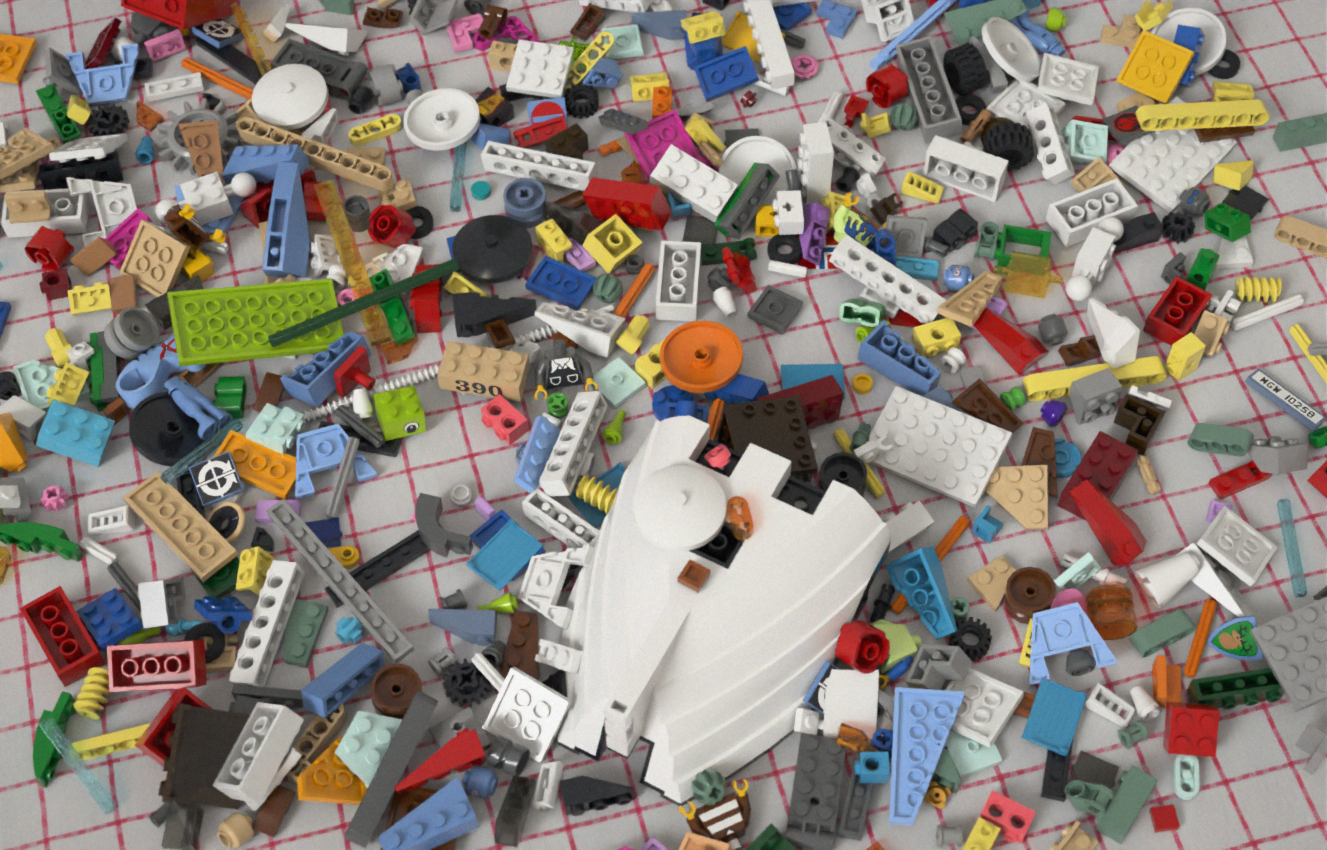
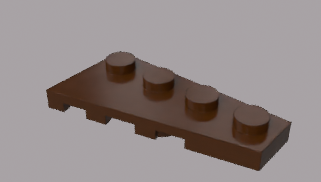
M515 610L499 674L506 679L510 669L516 667L539 681V662L534 661L536 654H538L537 613ZM495 688V694H499V691Z

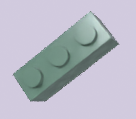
M1327 113L1279 122L1272 137L1279 151L1327 143Z
M1132 765L1129 772L1124 770L1117 781L1121 784L1118 790L1112 789L1114 797L1108 801L1109 805L1105 809L1104 816H1096L1095 818L1099 821L1095 829L1121 844L1158 780Z

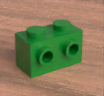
M1220 203L1204 212L1205 229L1228 241L1234 242L1251 233L1250 215L1231 206Z

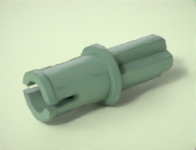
M860 423L858 430L853 433V441L849 448L853 454H855V449L869 441L870 424Z

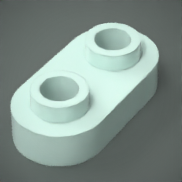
M1179 754L1173 764L1174 792L1183 800H1191L1199 791V762L1194 755ZM1182 765H1187L1189 769H1183ZM1183 786L1187 787V788L1189 789V791H1188V792L1184 791V790L1182 789V787H1183Z

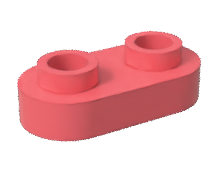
M720 444L710 450L704 458L710 466L721 468L730 461L731 453L725 445Z

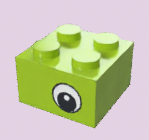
M414 385L373 394L375 413L385 441L426 432L425 414Z

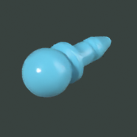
M178 619L177 624L166 625L165 629L170 636L186 634L193 626L205 622Z

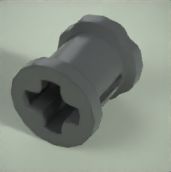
M460 589L448 597L439 598L443 609L468 607Z

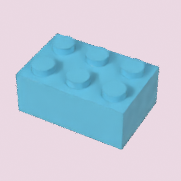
M53 399L39 431L36 446L98 467L112 434L115 420Z

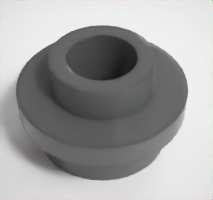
M631 255L625 261V269L631 274L640 273L644 267V261L638 255Z

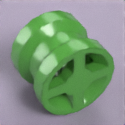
M1017 386L1011 388L1009 392L1000 394V400L1011 411L1015 410L1017 406L1021 407L1026 403L1022 390Z
M563 393L551 394L547 399L549 415L558 419L564 418L568 414L567 397Z

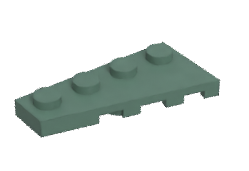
M993 0L944 12V16L959 46L969 42L971 37L982 35V27L989 19L999 17L1009 21L1025 13L1027 10L1022 0Z

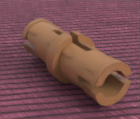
M983 109L977 118L970 122L969 128L961 136L960 140L963 143L966 141L971 143L978 134L983 132V127L992 118V114L988 110Z

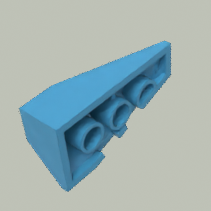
M934 547L920 548L885 565L893 586L897 591H901L907 599L906 602L921 616L922 622L937 640L957 631L942 566Z

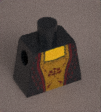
M489 86L475 99L480 112V123L500 127L515 118L513 105Z

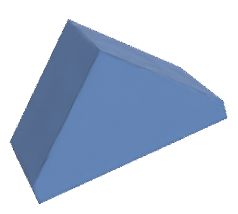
M479 123L478 129L472 136V142L482 150L488 141L509 145L510 129Z

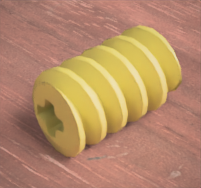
M1238 276L1235 283V292L1240 302H1243L1244 296H1247L1248 302H1251L1252 297H1255L1256 302H1259L1260 298L1263 297L1264 302L1267 303L1269 297H1271L1272 303H1275L1277 297L1280 296L1282 288L1281 278L1279 277L1275 280L1273 277L1268 279L1265 277L1260 279L1252 277L1250 279L1248 276H1245L1242 279Z
M589 473L586 474L578 484L576 490L577 498L584 499V502L591 503V506L598 507L600 511H605L608 514L618 489L615 488L610 492L611 485L608 484L603 488L604 481L601 480L596 484L597 478L594 476L589 481Z
M94 667L88 670V676L84 679L85 684L81 686V692L77 695L78 701L74 702V708L81 716L99 720L100 715L95 712H102L104 710L99 703H107V699L103 695H110L111 692L106 688L109 687L108 670Z

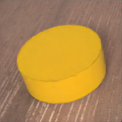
M864 373L857 374L852 380V388L858 394H868L873 388V379Z

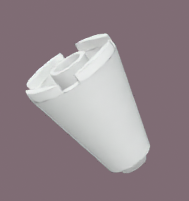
M1183 553L1139 568L1134 573L1144 593L1151 598L1153 597L1154 600L1151 602L1157 609H1161L1199 572L1198 566H1200V563L1194 554Z

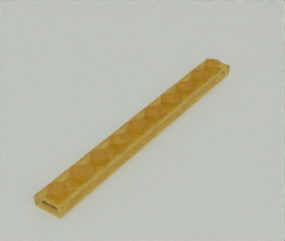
M237 2L230 4V7L263 77L271 70L268 60H263L265 54L261 46L257 47L259 41L255 33L251 34L253 28L249 20L245 21L247 15L244 9L239 8ZM299 128L287 130L294 134L302 135Z
M330 180L315 184V192L354 299L356 300L374 292L334 181ZM379 304L359 311L371 346L391 341V336Z

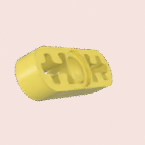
M390 114L354 127L348 134L350 143L354 146H362L397 133L402 128L401 118L396 114ZM379 128L380 131L373 133L371 129Z

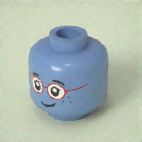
M951 265L948 270H945L943 277L944 285L947 286L948 290L957 292L974 280V274L971 273L970 268L960 265Z
M474 765L470 771H465L462 783L465 784L467 794L486 799L489 795L493 796L499 778L496 777L494 770Z

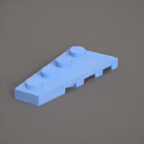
M543 415L535 418L514 478V482L528 493L533 492L540 484V476L546 467V463L561 431Z

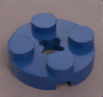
M674 385L661 388L653 394L652 411L654 416L659 421L664 420L666 402L693 401L690 392Z

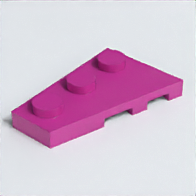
M139 208L105 238V240L113 243L116 255L109 262L119 271L141 219L152 223V220Z

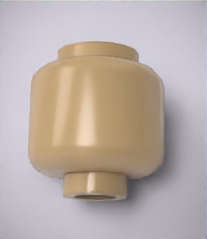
M238 812L231 814L219 824L217 835L220 842L227 848L241 847L252 838L254 822L247 814L242 815Z

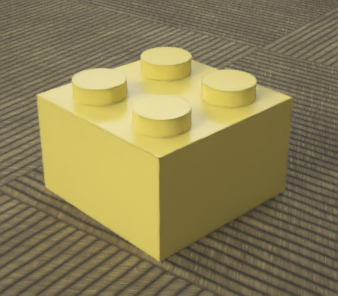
M615 214L589 233L582 246L610 274L622 265L629 256L635 255L643 242Z

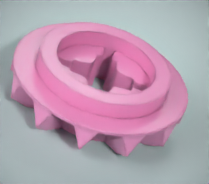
M798 55L790 60L794 70V77L799 76L800 79L803 77L809 79L810 76H815L818 71V62L809 55Z

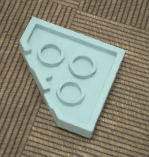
M30 360L13 366L24 400L47 413L50 405L47 404L49 397L46 394L50 385L55 386L57 382L54 376L58 367L52 365L49 367L36 360ZM85 381L77 401L89 397L90 389L87 381Z

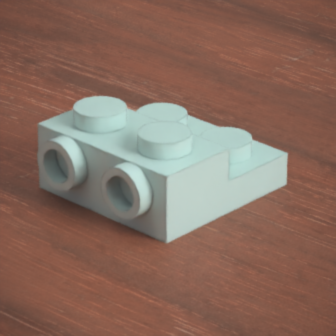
M1072 119L1063 127L1062 134L1065 137V144L1071 162L1083 164L1086 161L1092 163L1098 157L1104 163L1107 162L1108 126Z
M267 403L245 433L246 438L284 455L286 450L293 446L297 434L301 433L305 428L304 414L286 406L284 409H280Z

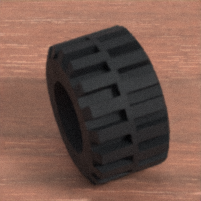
M967 43L946 51L943 58L944 71L948 83L957 94L965 95L985 87L987 83L986 65L981 53L973 44Z
M1013 122L1001 123L999 126L996 125L993 129H989L987 134L984 135V152L1008 160V172L1027 166V163H1030L1034 157L1032 134L1025 125L1020 123L1013 124Z

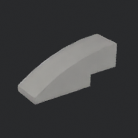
M971 37L969 43L978 49L984 59L990 94L1003 92L1007 88L1008 82L1002 68L991 56L986 46L976 37Z

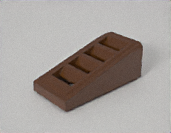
M589 3L571 29L570 34L586 41L606 18L605 11ZM580 29V30L584 31L585 33L582 34V33L578 32V30Z
M504 319L484 325L486 335L496 349L516 344Z

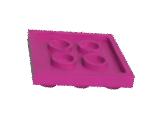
M676 109L647 121L648 128L633 135L624 133L649 182L650 175L671 144L695 159L696 155H699Z

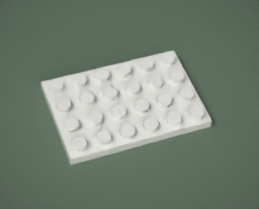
M1176 96L1169 104L1185 102ZM1194 129L1155 131L1133 140L1110 163L1109 167L1169 213L1170 211L1173 212L1181 203V200H1179L1181 193L1191 187H1197L1214 169L1215 164H1219L1235 147L1237 141L1232 138L1200 143Z
M896 386L869 435L868 441L873 440L875 442L881 436L887 435L888 441L882 445L888 446L892 444L893 450L890 453L878 452L879 455L869 463L976 508L1012 438V432Z

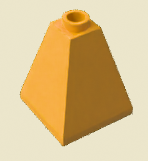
M7 412L0 414V467L9 472L16 471L20 473L28 466L26 462L29 461L13 415Z

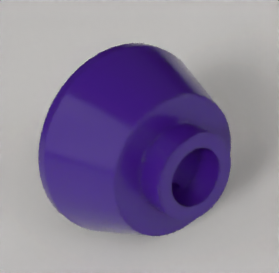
M1046 401L1040 409V412H1042L1041 417L1049 427H1056L1063 419L1068 407L1062 401Z

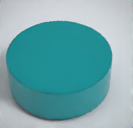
M485 181L475 182L471 186L473 198L476 200L487 199L491 194L490 185Z

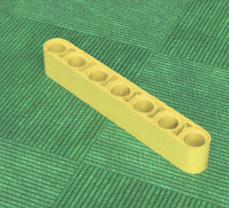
M1261 100L1144 105L1139 107L1135 113L1140 127L1144 131L1259 126L1265 124L1270 117Z
M1152 356L1135 359V362L1115 369L1109 363L1031 374L1023 378L1022 383L1028 400L1034 402L1069 397L1073 381L1110 368L1122 385L1121 389L1129 388L1132 385L1143 386L1160 383L1167 378V374L1161 358Z

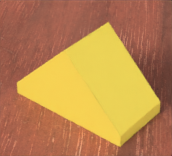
M1254 161L1215 164L1213 183L1240 191L1252 179Z

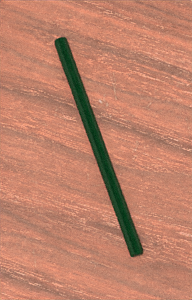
M453 258L272 334L268 337L272 347L281 345L452 273L460 268L459 263Z

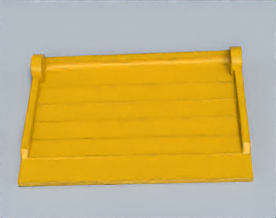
M738 11L735 19L725 32V35H723L722 45L732 50L746 46L750 58L761 64L760 58L762 56L761 54L758 55L756 49L757 40L754 41L752 37L753 28L748 25L747 15ZM781 32L782 37H783V40H784V38H785V33H782V32Z

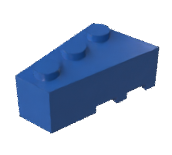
M1185 25L1177 26L1174 43L1195 53L1178 86L1190 88L1191 82L1193 83L1195 80V68L1199 63L1200 52L1205 39V34L1201 28Z
M738 374L725 387L704 393L705 398L714 401L719 398L725 404L756 401L759 397L769 395L765 381Z

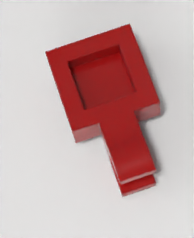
M851 95L844 108V113H847L844 125L852 128L855 118H862V113H865L869 101Z

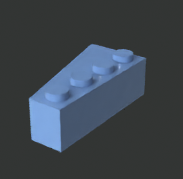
M299 145L236 146L221 177L227 184H231L236 174L245 172L251 174L255 178L256 183L263 181L266 184L275 179L278 162L298 163L300 175H303L310 159Z
M885 320L861 342L857 359L907 390L923 396L938 387L941 372L924 356H919L910 343L907 345L896 330L892 331L888 327V323Z
M349 331L329 344L328 350L313 355L312 361L304 366L300 364L294 368L296 372L290 376L286 374L282 376L280 380L288 395L315 407L321 404L336 390L333 373L360 345L367 349L368 357L371 355L364 336Z
M457 776L381 834L378 839L383 850H431L478 828L479 825Z

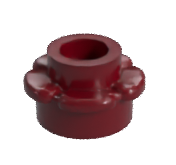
M749 90L743 95L740 100L743 107H752L757 101V98H755L756 92L753 93Z

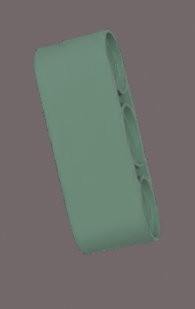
M1197 423L1187 443L1189 447L1196 451L1243 457L1246 455L1254 435L1245 428Z
M1178 609L1137 630L1130 636L1129 640L1139 654L1145 658L1187 637L1195 631L1196 626L1184 609Z

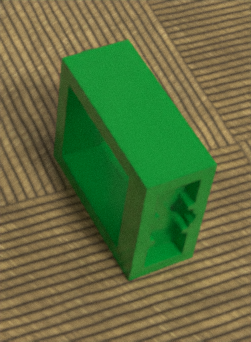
M1004 224L1003 232H999L997 244H1000V248L996 247L994 259L998 260L997 268L1045 275L1052 232ZM1006 241L1040 247L1039 259L1004 254Z

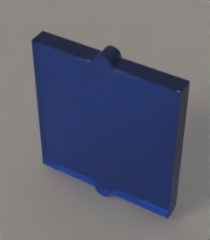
M339 518L305 522L327 548L341 547V537L343 534L340 531Z

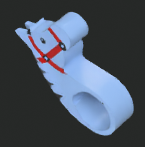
M173 334L169 339L152 346L134 358L120 373L116 381V389L126 406L134 409L143 399L163 392L164 384L171 373L181 372L185 369H188L190 372H197L202 370L206 364L179 366ZM145 383V385H143L142 387H140V388H138V389H135V388H137L138 386H140V385H142V384Z

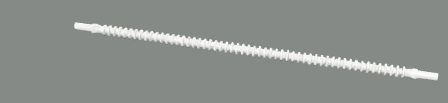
M611 304L597 310H588L587 313L599 314L600 311L612 313L615 310ZM546 325V328L535 329V332L530 331L529 334L525 332L524 336L519 334L518 338L514 336V339L518 346H523L526 341H533L535 343L536 339L539 341L542 337L546 339L547 335L552 337V334L557 333L558 330ZM509 345L500 349L508 350V348L512 347L513 345ZM435 364L434 368L430 366L428 370L424 368L422 372L418 370L417 374L413 372L411 376L407 374L405 378L401 376L400 380L396 378L394 382L390 380L388 384L384 382L383 386L379 384L377 388L374 386L372 390L366 391L369 399L373 400V394L407 387V385L413 386V383L418 384V381L424 382V379L430 380V377L435 378L440 365ZM350 394L349 398L345 396L343 400L339 398L338 402L333 400L332 404L327 402L326 406L322 404L321 408L315 407V410L310 408L309 412L305 410L303 413L304 421L310 423V420L313 419L315 421L316 417L321 419L322 415H325V417H327L328 413L332 415L333 411L340 405L350 408V405H353V395Z

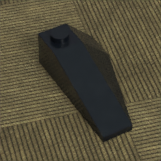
M476 292L452 294L457 337L467 338L486 333L484 325L504 319L506 324L509 325L534 316L537 310L536 299L519 297L500 299L499 295L493 294L491 297H482L480 293Z

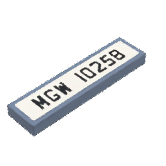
M1259 368L1249 375L1245 381L1249 386L1313 432L1327 419V417Z

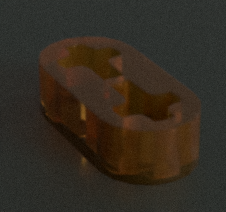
M740 496L730 498L727 503V515L732 533L739 540H747L752 536L754 529L746 499ZM735 505L741 508V514H737V510L734 508ZM740 522H743L744 527L747 528L746 531H742L739 528Z

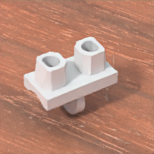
M1228 289L1221 302L1218 296L1211 298L1206 311L1221 317H1228L1227 323L1230 324L1233 316L1226 313L1225 310L1236 314L1241 302L1232 298L1234 292Z

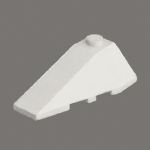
M285 23L286 28L329 50L338 51V55H349V52H357L368 31Z
M544 302L537 308L534 314L587 351L604 357H608L615 348V341L619 337L625 322V318L608 312L600 311L599 314L587 313L588 309L583 308L580 311H573L568 306Z

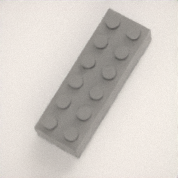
M932 36L895 45L900 71L906 73L908 77V82H906L912 106L917 110L918 123L925 144L932 142L935 135L949 138L963 134L962 119Z

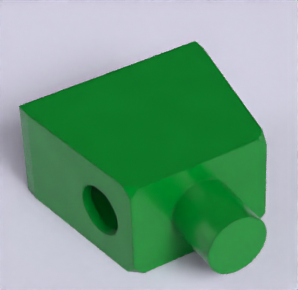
M1201 248L1186 281L1206 290L1220 255L1214 253L1211 249ZM1197 274H1201L1203 276V280L1199 281L1195 279Z

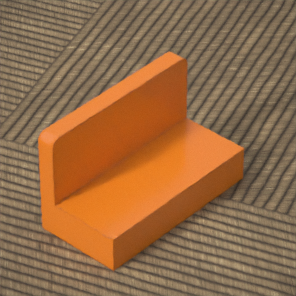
M1157 655L1152 664L1153 699L1159 707L1165 708L1167 702L1182 703L1181 667L1179 665L1166 664V656Z

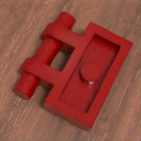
M728 247L722 250V258L728 268V277L733 284L737 283L738 288L753 293L757 290L749 259L736 252L731 253Z

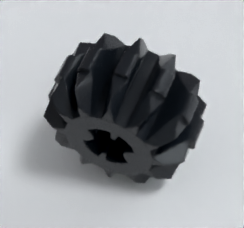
M1170 211L1161 222L1163 238H1169V242L1173 240L1177 244L1180 241L1186 243L1194 234L1195 222L1192 220L1193 217H1187L1186 212L1181 214L1179 211L1175 213Z

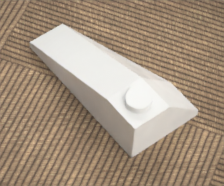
M1090 298L1087 316L1104 361L1108 362L1113 369L1135 362L1140 330L1128 317H1120L1117 311H1109L1106 305L1094 298Z
M1197 542L1192 543L1175 555L1178 556L1183 553L1194 554L1200 566H1198L1199 572L1191 581L1238 617L1252 615L1240 592L1231 587L1232 578L1230 574L1225 573L1219 565L1220 562L1206 553L1196 544Z

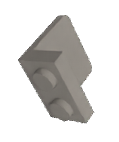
M417 0L408 20L422 34L434 32L436 29L450 24L451 17L457 9L459 0H447L438 5L433 0Z

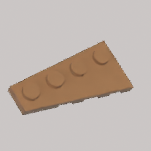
M218 121L178 124L198 178L218 172L222 185L225 186V180L221 177L224 170Z

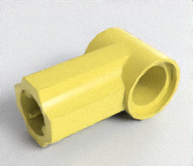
M636 315L628 327L619 335L615 343L632 355L642 343L641 339L650 326L649 319L643 315Z
M52 328L48 330L45 335L49 348H51V354L57 367L61 368L65 362L70 363L66 351L72 347L70 343L68 344L61 329Z

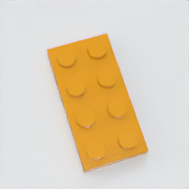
M230 430L213 457L229 451L241 481L286 500L296 484V457L284 453V455L247 439L245 435Z

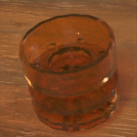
M1105 585L1094 588L1086 593L1085 603L1087 605L1088 618L1103 640L1123 639L1136 632L1138 627L1136 614L1133 610L1134 602L1131 589L1121 585Z

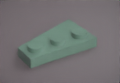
M295 599L285 627L284 661L286 664L303 668L308 667L329 610L327 605Z

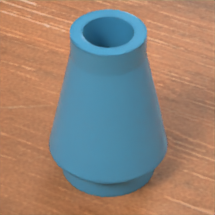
M149 136L142 138L135 152V156L140 163L148 164L155 157L153 139Z

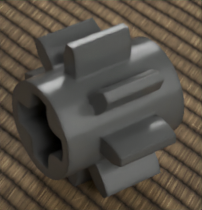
M716 267L707 276L709 279L707 282L708 286L713 291L721 287L728 288L732 282L727 275L725 267L721 270Z

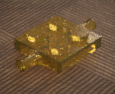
M1015 251L1011 252L1010 262L1007 267L995 265L993 273L1005 275L1004 292L1045 298L1046 288L1049 283L1062 285L1061 280H1063V276L1051 275V257Z

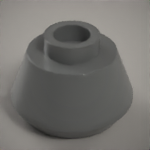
M1083 648L1070 651V654L1066 657V672L1072 676L1085 675L1095 669V659Z

